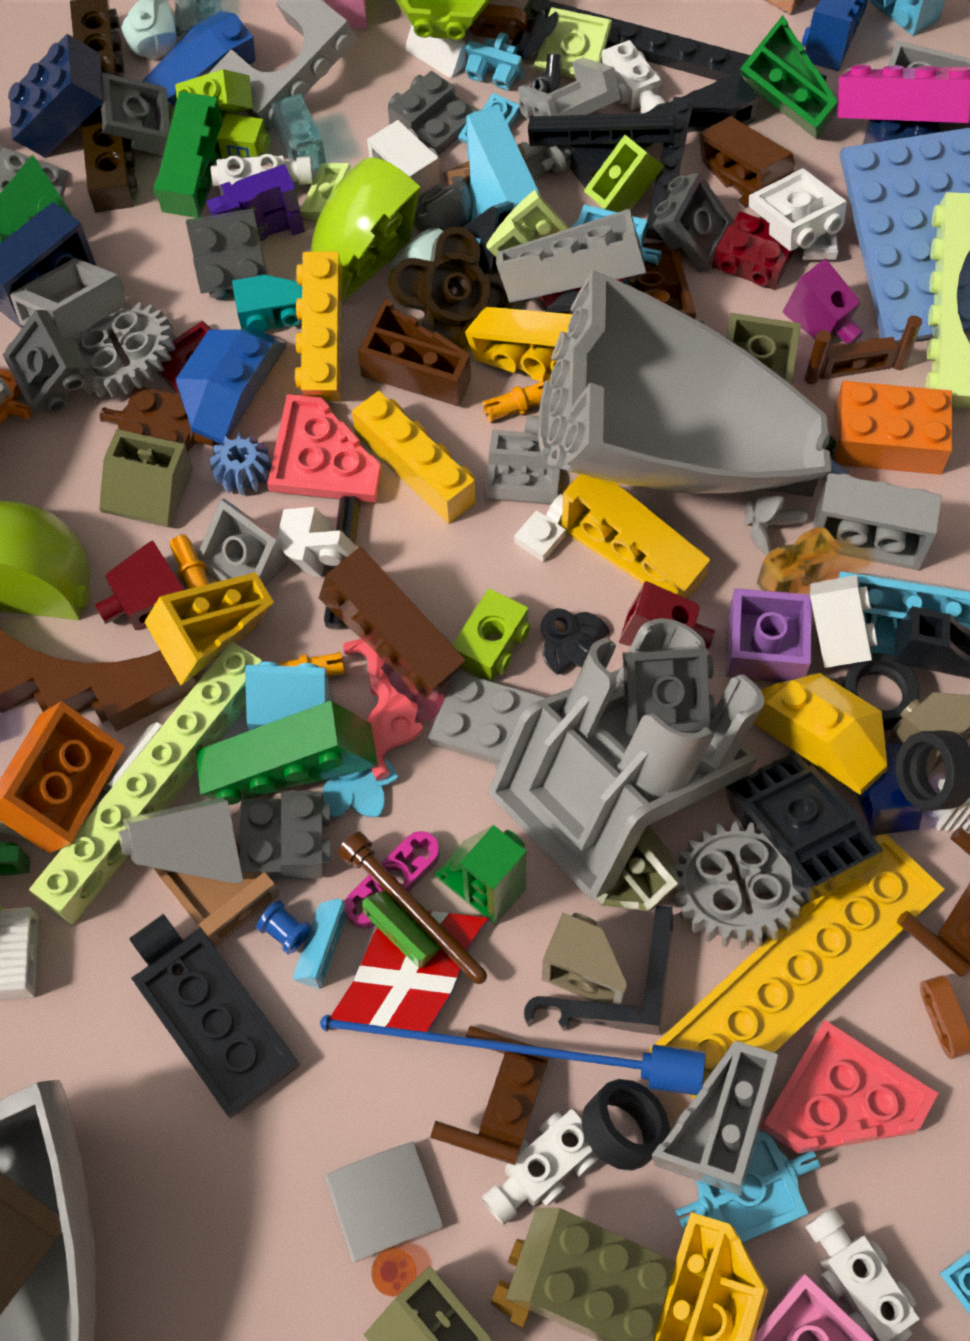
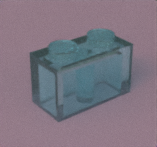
M302 94L271 102L275 130L288 160L297 161L296 157H310L311 172L318 170L321 163H326L323 140Z

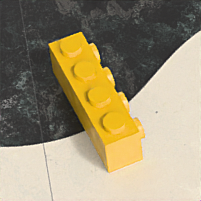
M338 251L303 252V264H297L296 270L297 284L302 286V298H297L296 300L297 320H302V333H296V352L301 354V367H296L295 369L296 388L301 389L304 396L321 397L325 402H341L342 262Z
M377 391L352 410L355 435L448 524L476 503V480L472 472L464 465L460 467L451 458L449 451L444 445L434 443L418 421L412 422L404 414L397 401L394 399L389 400L380 391Z

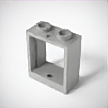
M77 258L71 259L10 293L20 325L24 326L35 310H47L62 339L72 338L126 306L123 294L124 287L118 274Z

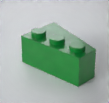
M182 91L178 93L159 176L154 183V195L159 200L162 212L199 218L212 187L211 166L217 165V159H222L217 140L222 125L217 97Z

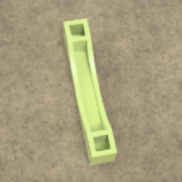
M946 192L940 204L934 206L932 213V227H937V236L932 241L930 251L931 260H936L935 271H932L929 282V292L934 293V305L930 306L928 313V326H933V338H930L928 341L927 360H932L931 372L927 374L925 388L952 390V407L970 408V343L962 328L957 303L959 274L964 260L970 252V193Z

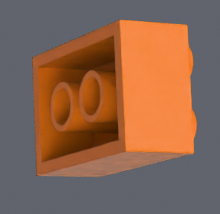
M842 381L834 412L833 459L835 462L843 466L942 474L952 452V390Z
M60 701L38 716L0 778V821L48 854L71 844L124 751L125 746L66 703Z

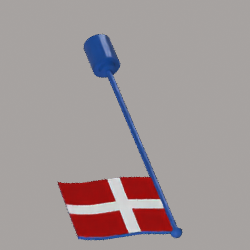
M428 911L468 953L483 927L490 921L487 917ZM378 928L372 936L354 981L331 1016L325 1015L320 1020V1026L326 1032L329 1028L640 1069L641 1079L649 1080V1089L698 1095L704 1080L706 1051L653 1044L652 1053L644 1052L642 1061L431 1033L429 1032L453 993L461 969L442 949L422 969L418 968Z

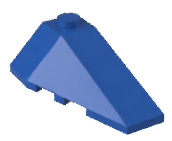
M220 11L194 25L141 82L166 87L167 101L171 102L173 107L177 101L175 84L209 74L230 50H233L248 64L256 61L254 38L235 13Z

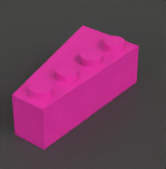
M870 65L851 66L850 71L839 76L838 118L969 123L970 66L904 68L903 66L892 65L885 66L883 69H871Z

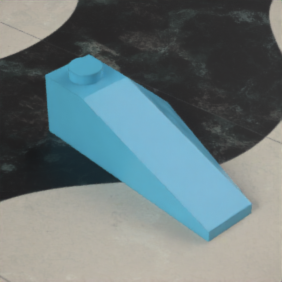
M496 104L467 115V153L470 163L469 189L473 201L470 221L493 205L509 201L513 202L514 209L532 191L536 190L539 193L499 105Z

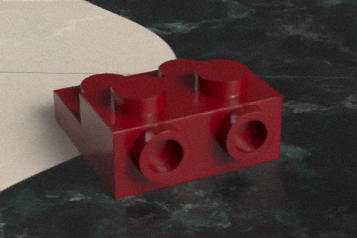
M739 211L733 224L727 227L715 250L712 268L751 281L756 285L775 290L796 249L790 252L769 235V222Z

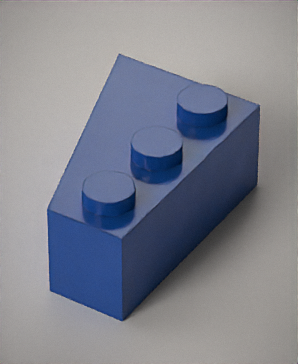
M820 0L813 12L811 26L806 28L801 42L802 46L806 48V54L814 65L839 72L864 15L868 0Z

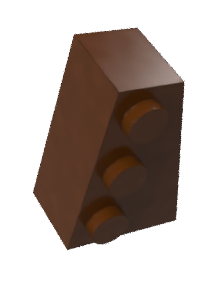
M731 116L699 133L702 162L726 188L732 185L742 196L739 198V202L745 208L749 206V195L794 173L795 161L792 152Z
M384 298L358 350L361 376L459 406L471 381L470 354L438 332L431 333L419 325L417 318L411 314L407 317L394 308L393 302Z

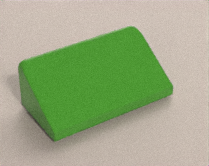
M385 891L370 895L362 901L363 914L418 968L422 969L440 951L441 948Z

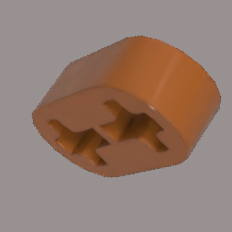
M489 4L469 29L473 34L480 37L497 38L498 34L502 32L508 34L509 39L513 40L522 29L527 30L528 15L519 7Z
M943 975L921 981V997L944 1053L950 1059L970 1054V1029L950 982Z

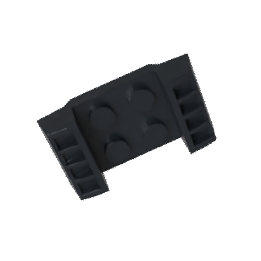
M794 751L725 787L733 814L745 830L750 822L754 823V826L757 825L791 866L793 888L806 902L811 903L880 866L883 849L865 828L860 816L813 765H807Z

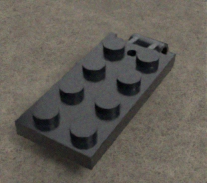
M163 913L129 938L148 965L141 972L132 976V981L230 1119L300 1066L296 1057L200 927L183 940ZM177 968H184L182 974L174 975Z

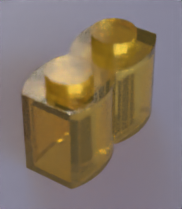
M825 527L811 529L803 533L796 540L795 544L778 547L765 557L760 569L757 585L762 591L798 593L802 586H809L810 583L820 582L830 574L841 546Z

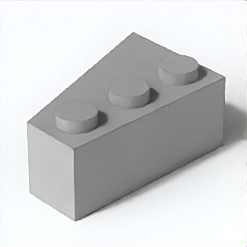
M734 1041L702 1085L701 1091L690 1106L683 1111L677 1120V1124L652 1154L655 1166L741 1196L778 1071L779 1054Z

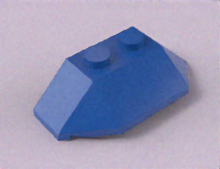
M257 329L208 330L176 378L177 388L191 431L224 445V437L229 438L286 348L287 342Z

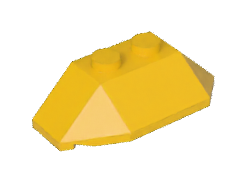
M821 673L766 686L761 690L764 697V705L754 725L861 795L887 771L881 710Z
M691 1212L675 1260L676 1263L653 1341H754L768 1289L734 1226Z

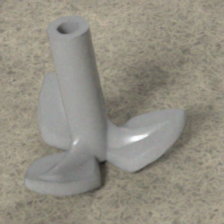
M777 495L763 496L757 500L756 505L753 499L748 498L745 506V525L753 524L750 530V537L755 546L766 555L773 554L769 536L765 531L767 527L805 523L808 518L807 511L804 508L780 510L784 498Z

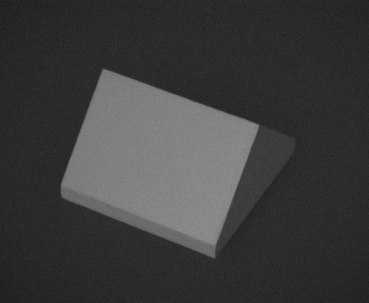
M220 500L197 553L199 561L205 563L207 572L219 581L256 572L266 587L287 565L285 554L281 550L282 543L279 537L228 500Z

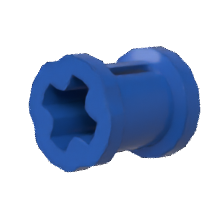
M278 900L270 905L262 914L256 929L261 934L267 932L283 945V952L289 955L294 953L304 943L312 926L306 921L301 923L285 910V904Z

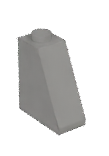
M220 797L123 819L125 830L118 832L123 855L130 854L135 864L235 884L243 882L227 800Z

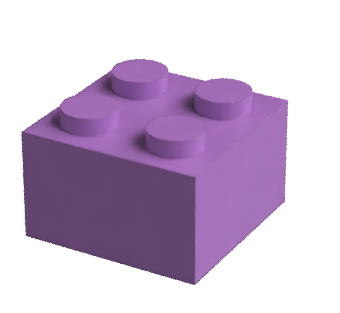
M734 588L728 613L726 677L733 678L738 675H745L752 680L786 682L805 677L811 665L812 603L810 595Z

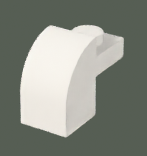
M315 507L283 510L278 537L282 543L281 550L304 572L311 576L322 577L324 564L337 566L358 547L342 531H332L333 524Z

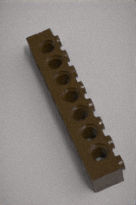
M108 0L70 1L73 37L100 53L101 73L116 76L125 73L122 55L117 52L122 50V42L119 31H115V29L120 28L116 8L111 9ZM100 105L81 123L87 190L95 213L134 207L133 193L138 192L135 173L130 171V168L136 167L133 150L128 148V144H131V139L103 133Z

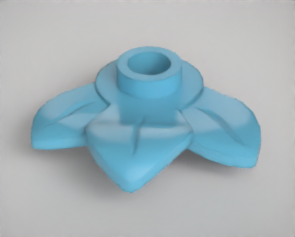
M384 759L390 775L381 781H376L371 769L330 778L323 788L324 803H330V815L333 818H337L352 807L363 816L379 817L385 805L382 786H387L398 779L392 764Z

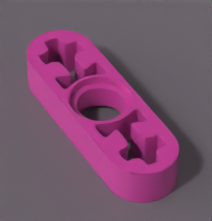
M414 832L395 848L381 864L388 871L397 870L404 875L402 886L409 892L437 864L440 855L438 842L428 832ZM415 845L420 848L428 845L429 857L425 859L421 855L418 856L411 863L412 870L415 871L411 874L408 867L399 859L403 858L407 864L414 857L413 847ZM370 875L345 900V912L349 922L360 929H368L375 925L363 913L356 916L357 908L355 904L358 901L362 903L366 897L373 895V890L370 889L372 886L376 887L377 892L384 891Z

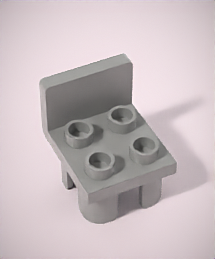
M659 618L648 621L640 627L628 652L690 646L705 647V641L687 625L675 620ZM608 637L602 638L591 646L574 687L531 704L520 715L489 787V794L589 898L595 899L615 887L646 826L749 775L758 757L743 742L764 705V697L758 686L747 676L738 675L729 681L715 708V717L710 719L711 730L705 727L701 731L681 732L665 724L652 712L642 717L634 735L630 736L626 732L623 664L621 669L609 672L606 669L616 644Z

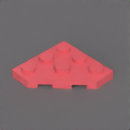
M287 394L267 483L269 492L340 499L342 496H355L359 501L376 503L381 477L380 463L373 455H369L364 450L358 438L343 421L340 422L330 410V406L321 397Z
M824 1020L763 1121L761 1129L798 1154L915 1134L921 1128L939 1093Z

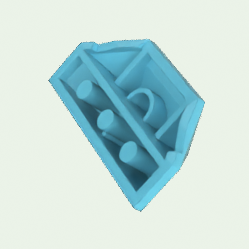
M839 572L838 578L857 575L859 587L867 586L871 609L864 610L866 624L874 623L878 646L871 647V653L894 655L895 629L912 606L951 614L960 624L970 629V590L877 574Z

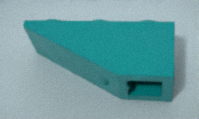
M269 275L232 280L241 329H257L263 332L265 330L294 327L302 324V320H297L296 300L297 298H302V286H298L296 281Z

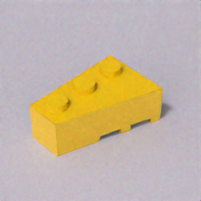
M253 572L160 596L144 623L181 686L218 658L231 641L237 643L260 624L274 601L257 573Z

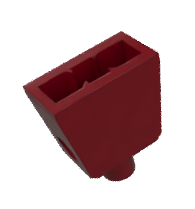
M152 540L106 574L105 579L113 595L94 606L105 625L126 614L133 628L140 631L147 628L144 622L160 596L183 591L184 589Z
M645 581L628 610L618 643L631 646L638 630L643 624L654 619L664 618L681 622L693 629L704 639L705 648L708 650L712 643L715 629L696 623L700 610L698 603Z

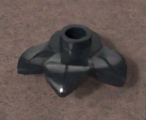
M541 9L529 24L527 31L522 29L515 36L511 43V46L517 47L515 55L521 56L522 60L524 58L528 60L541 48L545 38L551 35L556 28L559 18L556 11L545 18V12Z
M552 609L545 614L540 624L541 633L546 640L542 650L543 659L556 675L561 674L570 662L582 668L593 643L607 636L610 630L601 618L592 613L581 612L573 615L565 609ZM555 621L563 622L566 626V631L557 630Z

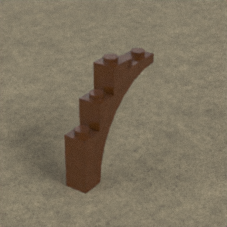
M0 628L1 713L35 697L43 712L63 701L78 713L93 706L101 722L105 723L109 720L117 732L187 696L197 684L194 677H192L180 686L160 650L146 656L118 662L85 663L58 659L30 649Z

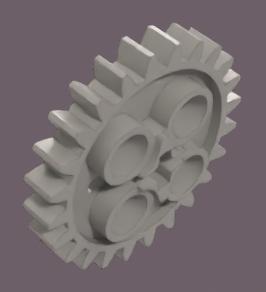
M141 302L132 309L129 303H126L122 310L114 312L80 332V337L71 338L75 340L89 367L83 375L85 383L79 389L84 388L88 395L95 391L100 398L108 391L111 397H115L119 389L128 394L132 385L139 389L142 388L141 381L143 379L153 381L154 377L151 374L153 371H164L161 362L171 361L172 358L168 352L175 350L176 347L172 341L176 339V336L173 333V327L160 309L155 311L151 304L144 308ZM112 333L116 334L118 341L130 360V365L126 366L122 361L121 355L110 338Z
M733 821L731 831L727 832L720 823L716 824V835L713 836L705 829L701 830L702 842L700 843L690 838L688 840V850L690 852L680 850V864H674L681 884L672 892L676 893L674 895L675 907H683L681 909V919L683 921L693 919L692 931L694 933L705 927L707 929L706 941L708 942L713 940L716 935L722 936V945L725 948L729 945L731 938L737 939L740 949L745 948L747 938H752L754 943L761 947L763 934H767L772 940L776 941L778 939L777 926L789 931L791 929L790 917L799 919L801 911L799 904H805V900L793 888L791 866L762 832L760 835L754 833V823L751 822L746 831H740L737 821ZM727 854L731 855L734 860L739 885L745 888V901L752 914H746L740 888L736 880H732V867L726 857ZM753 858L760 862L751 865L745 863L744 860ZM713 868L721 871L717 875H710L704 872L707 869ZM760 893H768L771 894L774 898L770 900H762L759 899L756 895ZM727 903L734 906V908L723 911L716 906Z

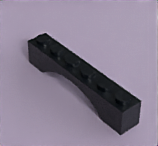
M739 72L682 96V98L694 99L688 133L702 132L730 116L745 125L754 122L759 96ZM673 101L666 102L646 113H670ZM637 143V144L640 145L642 148L645 149V148L651 146V145L654 144V143ZM618 144L571 145L570 169L584 188L587 187Z
M912 606L895 629L894 663L970 679V629L960 624L951 614Z

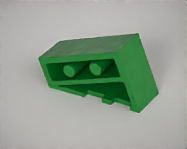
M782 15L740 68V73L755 92L816 139L837 113L838 101L818 69L814 67L801 42L797 40L790 29L784 15Z
M33 154L0 193V244L52 202L72 215Z
M492 825L464 840L433 876L483 917L489 918L493 925H496L526 890L527 851L524 849L525 844L512 831L505 830L503 833L495 825Z

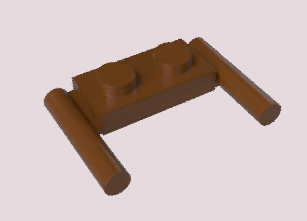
M910 316L901 340L897 344L894 337H887L881 339L870 338L866 341L850 344L838 343L828 347L831 334L827 330H820L815 338L804 377L805 381L808 384H815L821 378L822 380L887 370L890 367L896 370H903L906 367L922 325V319L918 316Z
M960 827L952 833L950 839L970 856V834ZM970 883L938 932V936L909 911L903 912L898 917L897 924L955 974L961 977L970 969Z
M471 1025L466 1035L468 1038L534 1046ZM493 1050L504 1054L480 1125L479 1133L476 1134L435 1121L430 1138L515 1166L549 1057Z

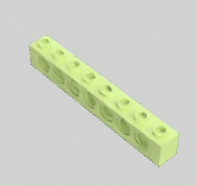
M230 642L83 822L73 842L61 849L29 888V891L41 904L72 926L75 924L129 856L123 855L118 832L125 830L123 819L166 810L197 771L196 750L220 742L246 709V665H258L263 662L260 658L236 643Z

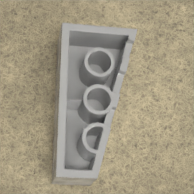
M630 209L499 251L496 257V265L510 303L516 301L527 302L539 296L580 288L592 270L605 274L615 280L646 273L642 248Z

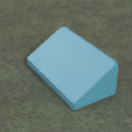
M337 898L319 904L311 924V931L306 938L293 974L294 981L319 989L323 987L347 918L346 906L343 900Z

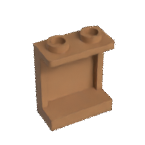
M236 841L238 857L240 862V845ZM153 868L215 947L280 896L275 883L265 872L256 879H243V882L235 884Z

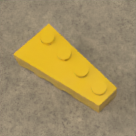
M485 307L467 328L465 334L476 361L513 373L520 369L530 375L531 379L544 382L546 378L550 379L553 367L557 362L552 360L551 357L559 334L562 331L567 333L573 314Z
M579 474L563 492L561 527L566 529V534L642 584L648 581L689 599L707 577L710 559L698 547L693 546L617 483Z

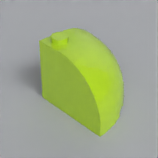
M371 157L361 160L334 186L315 226L311 252L338 251L343 266L342 302L389 263L412 237L420 186L398 167L379 158Z
M0 501V612L80 620L83 607H87L90 601V563L85 548L77 535L60 518L43 508L17 501Z

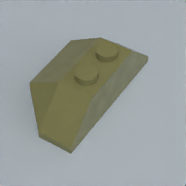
M649 825L645 827L615 887L596 898L600 905L652 911L681 884L670 850Z

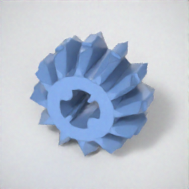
M239 432L234 440H230L225 436L224 446L214 445V456L210 457V467L213 471L215 482L218 485H223L228 494L237 488L238 492L243 496L246 488L251 487L257 492L258 482L268 483V472L271 469L272 461L268 456L267 446L264 443H259L254 434L244 440V436Z

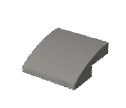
M492 430L485 485L486 499L553 503L558 496L560 469L547 464L548 456L541 454L538 435L527 432Z
M413 1141L356 1161L324 1176L353 1263L390 1251L400 1244L434 1233L443 1228Z

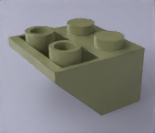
M116 429L103 459L100 511L169 528L193 469L185 444Z
M430 1265L391 1302L364 1333L368 1341H492L490 1336Z

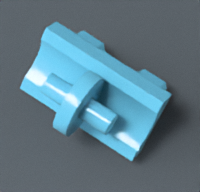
M501 32L496 40L487 38L485 45L468 40L465 48L468 56L465 71L469 79L480 82L483 80L487 70L494 71L493 84L506 91H509L515 79L522 80L525 69L521 68L522 58L515 55L517 47L508 45V34Z

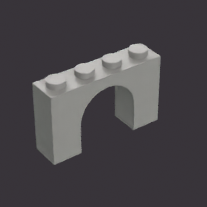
M278 0L276 2L286 22L304 36L303 46L299 55L287 67L274 72L258 71L233 50H230L209 72L212 73L225 69L250 75L253 109L246 112L253 118L263 119L265 128L268 131L283 120L292 107L306 96L307 92L317 81L325 76L329 69L357 41L348 21L322 0Z

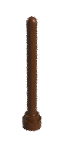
M361 831L351 835L340 846L337 854L349 866L354 865L357 869L362 867L475 984H483L487 979L485 969L374 857L375 851L371 848L373 843Z

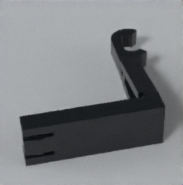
M657 905L655 908L642 1012H637L636 1006L537 996L530 999L524 1009V1018L528 1027L535 1022L533 1018L535 1011L542 1008L557 1010L561 1013L558 1023L563 1031L568 1028L570 1021L660 1036L671 933L673 931V907Z

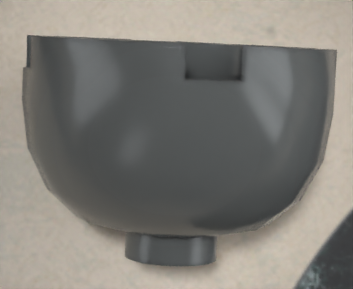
M462 176L452 177L451 179L454 183L445 187L443 182H440L419 195L414 226L419 233L429 228H439L444 231L450 227H464L470 221L473 201L470 189Z

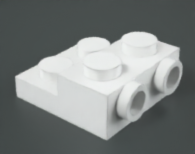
M804 168L749 195V207L770 223L769 235L790 252L798 247L803 249L811 247L817 237L827 232L830 235L836 234L845 223L847 201Z

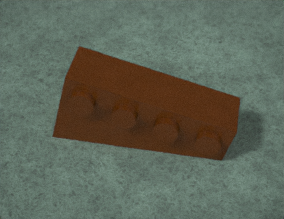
M361 546L326 574L318 599L373 649L387 665L391 666L402 677L405 685L414 694H420L427 699L460 670L466 661L464 657Z

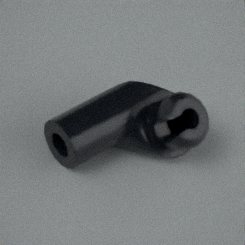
M547 54L546 72L531 82V88L549 94L560 86L562 55Z

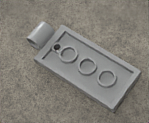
M457 672L428 736L431 745L493 764L500 763L520 715L531 704L545 697Z

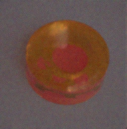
M392 1248L385 1250L373 1262L371 1270L372 1281L382 1294L388 1297H397L417 1278L416 1264L412 1257L401 1249Z

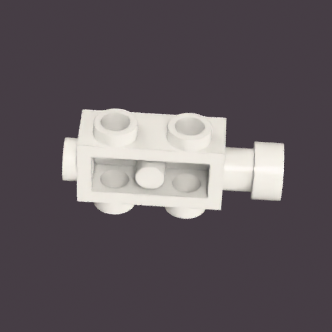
M630 40L602 50L601 63L612 66L615 69L621 99L617 102L620 105L626 103L630 110L640 107L641 113H646L666 103L659 95L662 88L659 73L653 71L646 62L644 54L638 51Z
M263 154L260 157L240 158L238 156H229L227 159H217V165L211 166L213 186H219L220 194L223 195L220 184L230 181L231 185H233L240 179L283 164L286 165L293 182L298 181L299 185L312 184L310 157H296L297 161H284L283 156ZM269 162L273 164V167L262 168V165ZM233 164H236L240 167V169L230 170L228 168Z
M571 1109L564 1116L558 1111L549 1117L539 1128L543 1133L532 1144H529L526 1140L523 1141L516 1165L507 1164L505 1166V1173L509 1179L499 1188L494 1185L481 1196L486 1207L501 1225L504 1226L517 1214L515 1209L526 1199L532 1207L540 1201L547 1207L566 1190L561 1182L575 1171L581 1177L598 1162V1157L594 1154L584 1136L581 1122L582 1115L579 1117ZM566 1133H573L578 1138V1144L574 1147H567L562 1142V1136ZM532 1162H540L545 1167V1173L540 1177H534L529 1173L528 1166Z
M835 1207L808 1223L805 1228L814 1242L820 1241L829 1255L820 1262L826 1271L820 1277L832 1297L836 1300L843 1297L852 1311L849 1317L874 1341L907 1340L912 1335L909 1327L919 1320V1317L913 1310L916 1302L906 1286L900 1281L896 1283L885 1266L888 1265V1260L879 1245L873 1240L868 1242L864 1235L851 1241L842 1227L845 1222ZM857 1259L862 1262L867 1270L863 1278L856 1276L853 1272V1263ZM885 1301L889 1303L894 1311V1316L891 1320H886L881 1315L880 1308Z

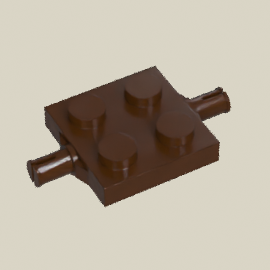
M135 386L128 405L123 411L103 407L101 409L102 412H100L101 422L116 424L119 430L185 444L187 452L195 443L212 447L216 445L215 441L191 431L186 411L178 394L146 387L139 389Z

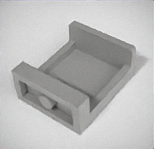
M584 57L573 61L572 65L576 81L549 94L525 85L519 87L520 98L518 105L520 111L527 119H530V116L588 115L621 99L614 67Z

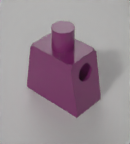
M823 259L800 277L782 311L790 320L795 323H801V329L813 339L816 338L820 330H827L831 334V339L837 335L845 344L855 343L864 333L851 319L860 305L859 298L826 259Z

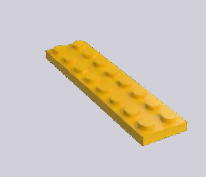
M883 831L875 838L883 849L881 864L878 868L857 877L811 903L807 902L801 907L799 919L790 917L791 929L789 931L779 928L776 941L769 937L761 947H758L660 1038L655 1045L706 1051L703 1084L734 1041L776 1053L904 930L897 924V919L903 912L909 911L917 917L945 889ZM688 1094L693 1100L697 1096Z

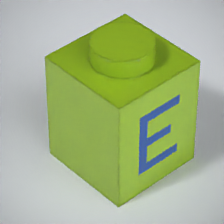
M225 114L217 136L222 159H227L229 156L249 158L268 154L270 135L266 134L263 119Z

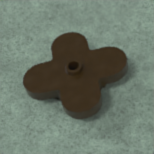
M462 227L447 228L437 236L432 246L431 261L419 258L404 259L393 268L388 280L390 293L399 304L424 312L423 327L431 333L438 332L462 349L468 344L465 331L485 307L512 309L513 302L510 303L501 278L483 273L479 267V243L469 230Z

